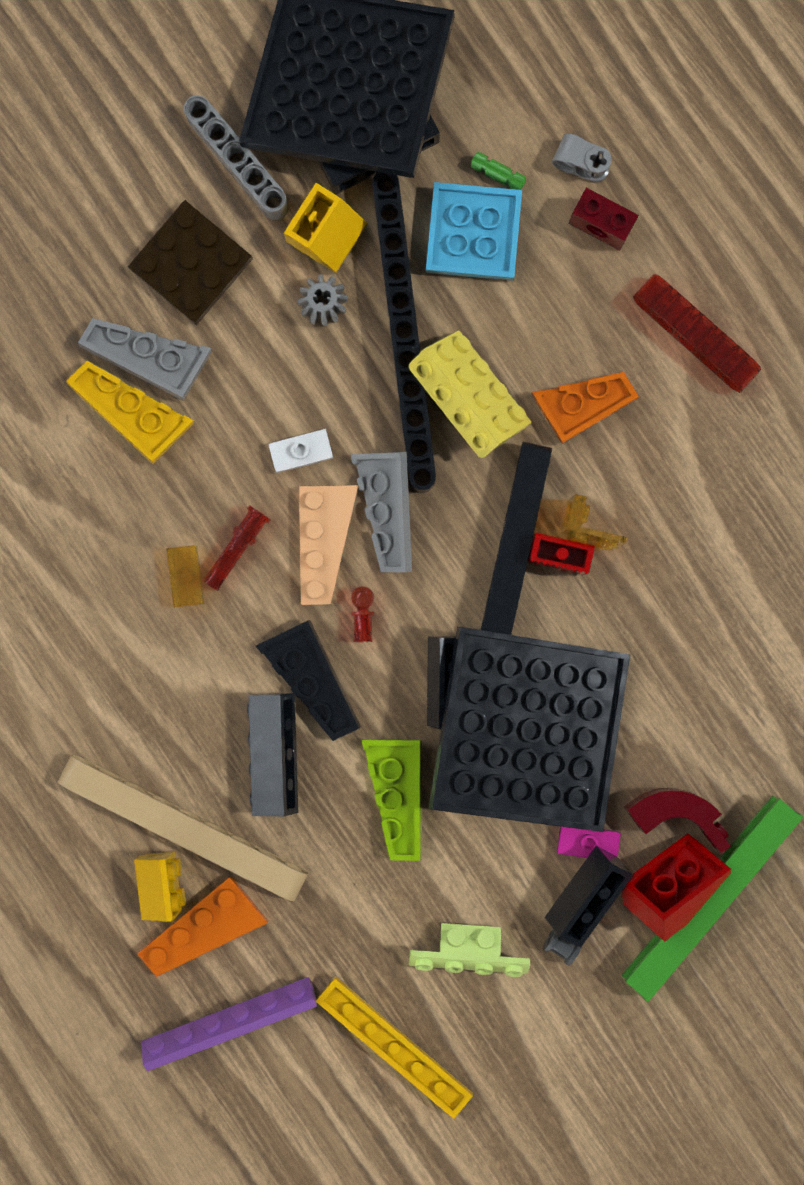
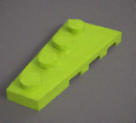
M362 739L390 860L421 861L422 740Z

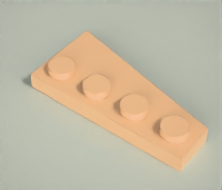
M358 485L299 486L301 605H331L359 488Z

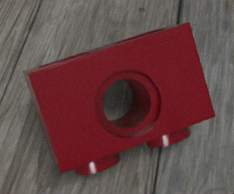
M586 187L568 224L620 251L639 215Z

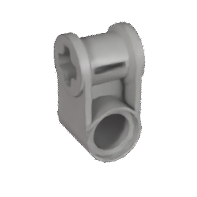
M567 133L562 137L552 164L563 172L597 183L603 181L608 176L612 158L609 151L604 147L585 141L577 135ZM596 161L601 163L598 168L593 167Z

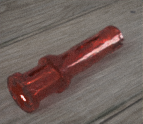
M251 505L247 507L248 513L239 526H234V531L232 532L234 536L202 580L217 591H219L220 586L235 567L247 547L257 542L256 537L265 523H270L271 521L270 518Z

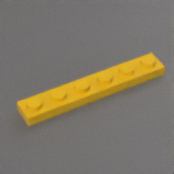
M335 976L316 998V1002L453 1119L473 1097L472 1091L338 977Z

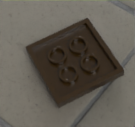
M184 200L128 265V268L197 326L253 260V257Z

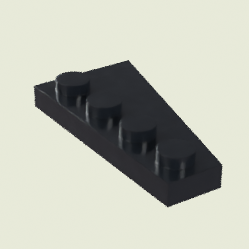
M310 620L256 645L261 654H264L271 662V666L278 675H281L288 683L291 691L306 705L309 713L332 741L361 728Z

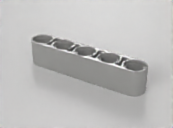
M194 95L188 98L184 104V113L191 128L266 217L271 220L284 218L289 208L283 189L252 152L246 147H241L239 143L240 138L205 97ZM198 109L206 110L204 116L200 118L192 116ZM217 131L225 133L224 137L220 140L215 141L211 139V136ZM234 154L244 155L243 159L238 163L229 161ZM253 176H261L263 178L262 182L258 185L248 184L249 179ZM272 198H278L282 201L276 208L267 206V202Z

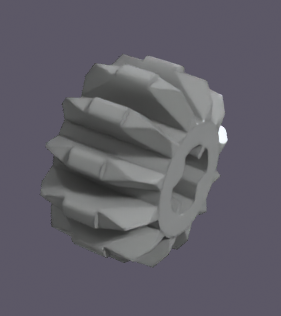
M320 274L318 275L319 283L315 284L313 279H307L310 289L300 287L299 291L304 297L297 299V303L299 306L304 307L301 311L303 317L311 315V324H315L321 318L322 326H327L328 317H331L335 323L339 321L335 312L345 314L346 308L342 304L348 302V296L341 294L344 291L343 284L334 286L335 277L331 276L327 283H325L323 275ZM319 296H322L324 299L327 298L328 304L318 303L317 298Z

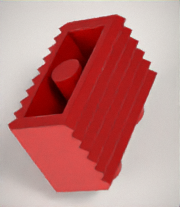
M535 533L528 563L531 564L533 562L535 566L540 564L541 567L545 565L546 568L551 566L552 569L557 568L558 571L562 569L564 572H574L576 575L580 573L583 576L590 572L595 546Z

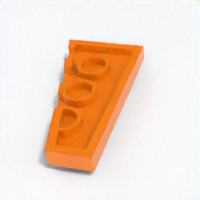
M229 876L139 951L138 955L152 973L158 977L267 924L269 921L235 879Z

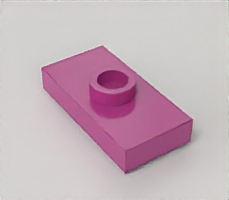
M560 827L557 854L587 858L597 845L618 857L621 832L606 829L603 832Z

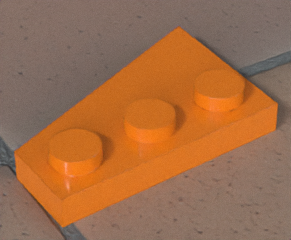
M624 372L589 379L588 381L571 385H562L549 390H540L531 394L561 444H564L639 398Z

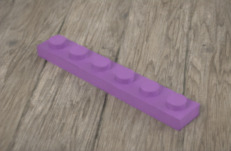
M307 977L141 1041L143 1065L148 1072L317 1007L313 984L310 978Z

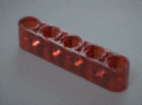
M652 274L633 295L634 301L642 310L734 391L741 393L761 371L760 365L659 275Z

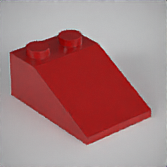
M687 833L633 873L632 878L622 890L623 905L665 942L692 920L731 874V868Z

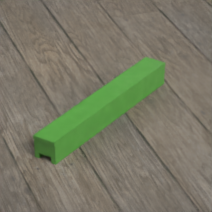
M772 795L730 845L731 847L719 858L731 868V874L692 920L665 942L656 934L622 973L625 982L635 989L648 1003L804 817L795 812L780 798L777 799Z

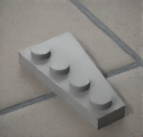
M92 318L78 341V345L82 349L182 401L186 398L212 353L210 347L202 345L198 347L187 344L186 341L170 340L158 337L154 333H142L130 330V327Z
M407 452L350 454L353 465L356 464L360 478L357 479L359 490L363 491L367 504V507L364 508L366 517L372 523L374 533L371 536L380 571L411 572L412 554Z

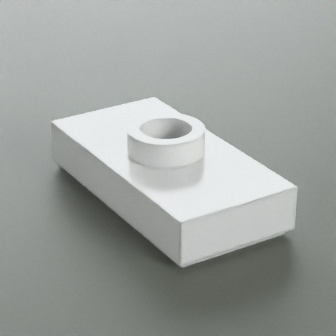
M326 429L268 444L276 473L334 459Z

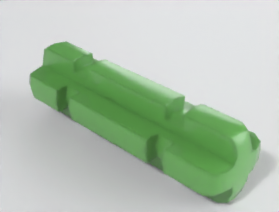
M477 152L471 161V168L478 172L484 171V175L503 185L507 183L510 189L522 190L526 182L524 175L518 172L514 174L512 172L513 169L494 159L488 160V156L481 152Z

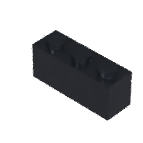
M428 636L427 726L437 729L442 727L456 636Z
M596 845L546 914L545 919L560 938L581 948L630 881L633 874L617 856Z

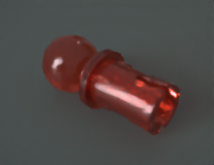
M360 586L354 589L351 595L352 603L357 607V612H351V616H354L353 642L369 643L373 642L372 616L375 614L374 612H369V607L373 604L374 594L367 586Z

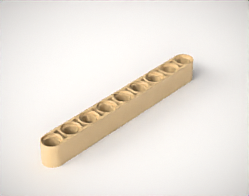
M77 755L70 756L58 780V783L64 788L287 900H296L308 876L304 869Z

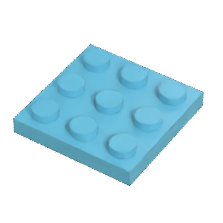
M434 182L426 273L514 281L522 190Z

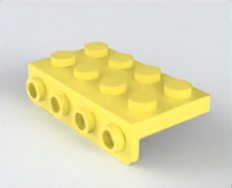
M460 331L426 347L409 364V369L480 458L486 457L495 448L532 423L524 409L516 403L508 393L505 385L497 379L489 369L488 364L478 355L471 346L470 341Z

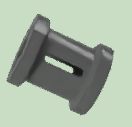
M554 930L550 932L543 945V950L546 952L552 951L564 959V963L568 966L575 961L581 951L580 947L560 938Z

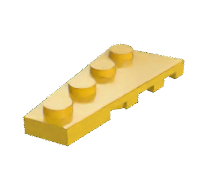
M86 361L66 380L70 388L152 464L194 424V420L183 416L166 404L159 403L150 398L141 390L125 384L121 379L89 361Z

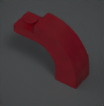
M678 788L654 789L639 795L624 806V809L645 834L665 820L681 817L692 820L714 849L721 854L731 847L726 840L729 836L727 831L718 821L715 824L713 823L722 814L707 800L692 792Z

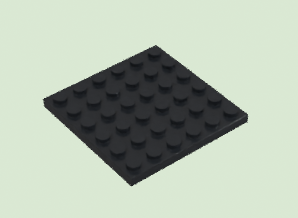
M277 0L239 139L241 147L415 178L455 18L454 10L397 0Z
M457 626L429 808L437 811L603 832L630 654Z

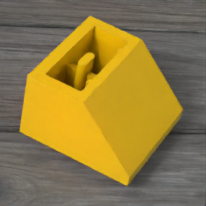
M315 183L284 231V236L288 244L334 273H337L368 223L343 199Z
M175 851L139 855L134 859L141 920L173 921L182 911V906L186 905L184 888H179L178 876H182L180 858H176Z

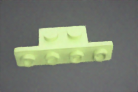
M441 923L440 952L410 950L409 966H415V969L421 971L445 968V971L450 973L474 970L475 973L480 975L503 972L509 977H520L523 974H528L530 959L501 956V927Z

